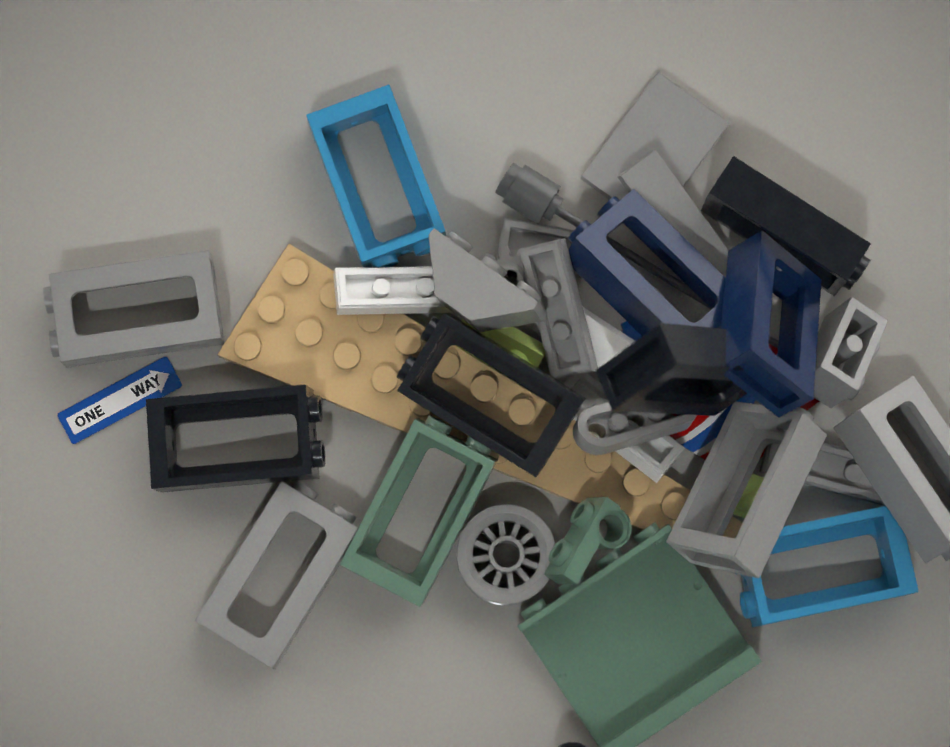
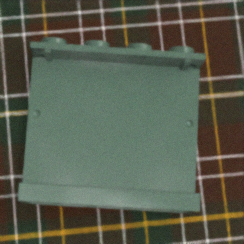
M656 522L633 536L637 543L636 546L624 554L621 553L619 548L612 550L595 562L600 570L587 579H584L582 576L578 584L560 585L558 587L562 593L560 597L548 605L541 598L520 613L524 621L518 624L517 627L529 641L599 747L638 746L762 662L752 646L748 645L696 566L688 562L666 542L672 530L669 524L660 529Z

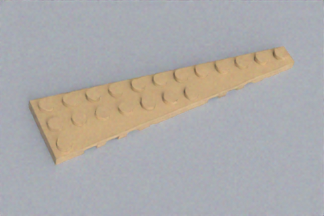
M291 244L287 245L217 354L219 358L287 385L306 384L314 390V396L319 395L321 399L334 403L338 407L353 411L404 433H408L414 419L420 418L426 421L429 415L449 424L397 391L402 381L396 377L404 362L410 355L417 358L426 344L420 339L426 327L405 314L337 315L334 271ZM455 345L448 348L433 373V381L437 385L532 443L537 442L555 413L553 405ZM574 419L537 477H534L493 450L490 453V456L498 459L493 469L494 471L529 483L555 496L563 497L577 504L586 500V498L608 497L621 506L620 509L628 515L632 527L641 531L656 522L660 529L667 524L673 528L691 491L665 474L658 483L654 482L615 451L603 455H592L583 451L573 438V427L576 422ZM452 426L450 435L466 442L469 436ZM732 516L723 536L735 538L743 522Z

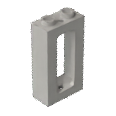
M209 250L50 273V287H44L43 289L46 311L48 314L54 313L56 330L49 331L51 352L53 357H60V362L67 368L224 345L225 343L214 263ZM186 277L192 278L195 281L199 313L192 320L84 336L78 335L75 331L72 298L78 293Z
M913 375L860 408L833 428L926 564L939 555H942L945 561L950 559V513L888 423L887 414L893 413L949 497L950 428Z
M755 401L754 404L734 402L666 542L691 564L759 578L827 436L813 422V415L805 409L798 407L778 418L758 401ZM771 443L780 444L736 538L723 536L764 448Z
M295 480L292 486L281 481L195 619L197 623L272 669H276L340 566L358 530V527L353 525L357 518L356 516L336 504H333L330 510L315 502L318 493ZM297 512L324 528L326 539L268 633L263 637H256L230 621L228 611L290 513Z

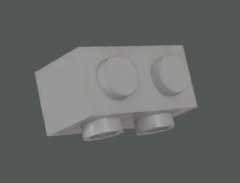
M853 297L827 314L818 331L814 398L829 408H833L846 398L852 400L860 392L865 382V373L880 348L879 341L888 320Z

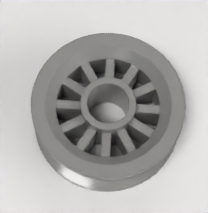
M511 504L492 506L476 514L464 527L457 546L458 570L466 586L480 599L502 606L520 604L536 596L550 578L545 576L544 573L550 564L548 558L552 548L555 546V541L549 527L534 512ZM504 522L515 524L510 536H506ZM498 524L500 537L496 538L488 527ZM520 526L529 531L520 540L516 539ZM482 532L490 540L491 545L477 540ZM534 537L538 546L524 549L523 545ZM509 543L517 548L519 560L514 566L505 568L495 562L493 551L498 545ZM473 547L488 552V555L473 557ZM539 554V563L525 559L524 556ZM489 562L485 569L480 573L477 572L474 564ZM521 565L536 570V572L529 578L521 568ZM495 570L496 575L491 585L483 578ZM516 572L524 584L515 587L512 573ZM502 574H506L508 588L498 587Z

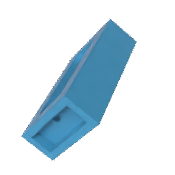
M390 85L307 114L309 128L362 267H393L399 263L397 257L413 251L416 256L430 253V232L435 228L446 236V231ZM368 121H374L379 125L416 222L414 231L386 242L378 241L373 234L338 142V135L341 131Z
M886 506L784 526L771 554L870 535L876 540L882 574L877 579L775 600L769 599L765 595L761 575L759 578L741 575L744 592H740L739 600L744 618L751 620L753 628L918 593L919 590L905 533Z

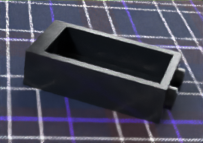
M735 156L732 157L710 190L701 209L703 213L745 240L762 230L822 279L821 288L833 296L842 287L850 290L871 261L864 256L871 245L870 242Z
M444 313L441 319L434 316L420 337L426 343L417 358L410 355L396 377L402 381L397 391L534 477H537L583 405L586 397L452 314ZM457 345L553 404L555 413L537 442L532 443L525 440L433 381V373L450 346Z
M659 323L596 370L612 411L715 416L747 394L723 375L731 367L726 365V329ZM738 365L731 370L743 371L744 368Z
M306 384L146 399L151 489L163 493L320 479L319 467H325L326 464L323 440H317L316 423L322 422V403L320 396H314V390ZM288 414L294 415L296 418L298 453L292 458L181 467L177 462L176 429L182 424Z

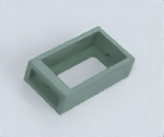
M431 415L427 417L426 421L420 418L414 419L340 563L341 566L419 607L425 602L498 459L490 456L491 449L470 436L464 442L450 435L453 427ZM430 448H437L462 461L466 466V473L416 570L412 573H406L379 559L376 549L426 452Z

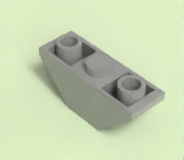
M435 228L430 232L429 244L435 296L447 309L476 330L485 332L542 322L548 315L538 302L542 296L536 290L521 280L516 286L504 278L507 271L490 257L485 256L482 261L478 260L469 253L473 247L459 235L451 231L446 237Z

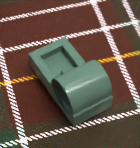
M591 497L580 502L571 515L570 522L572 525L564 539L555 544L549 554L548 560L550 564L544 575L557 584H578L597 549H617L624 546L631 536L632 525L628 515L620 509L621 506L608 497ZM602 519L607 524V534L604 539L599 532V525Z

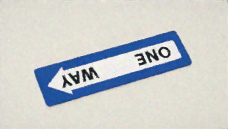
M163 357L59 412L57 416L71 443L76 444L146 406V399L162 398L181 388L182 383L168 357Z

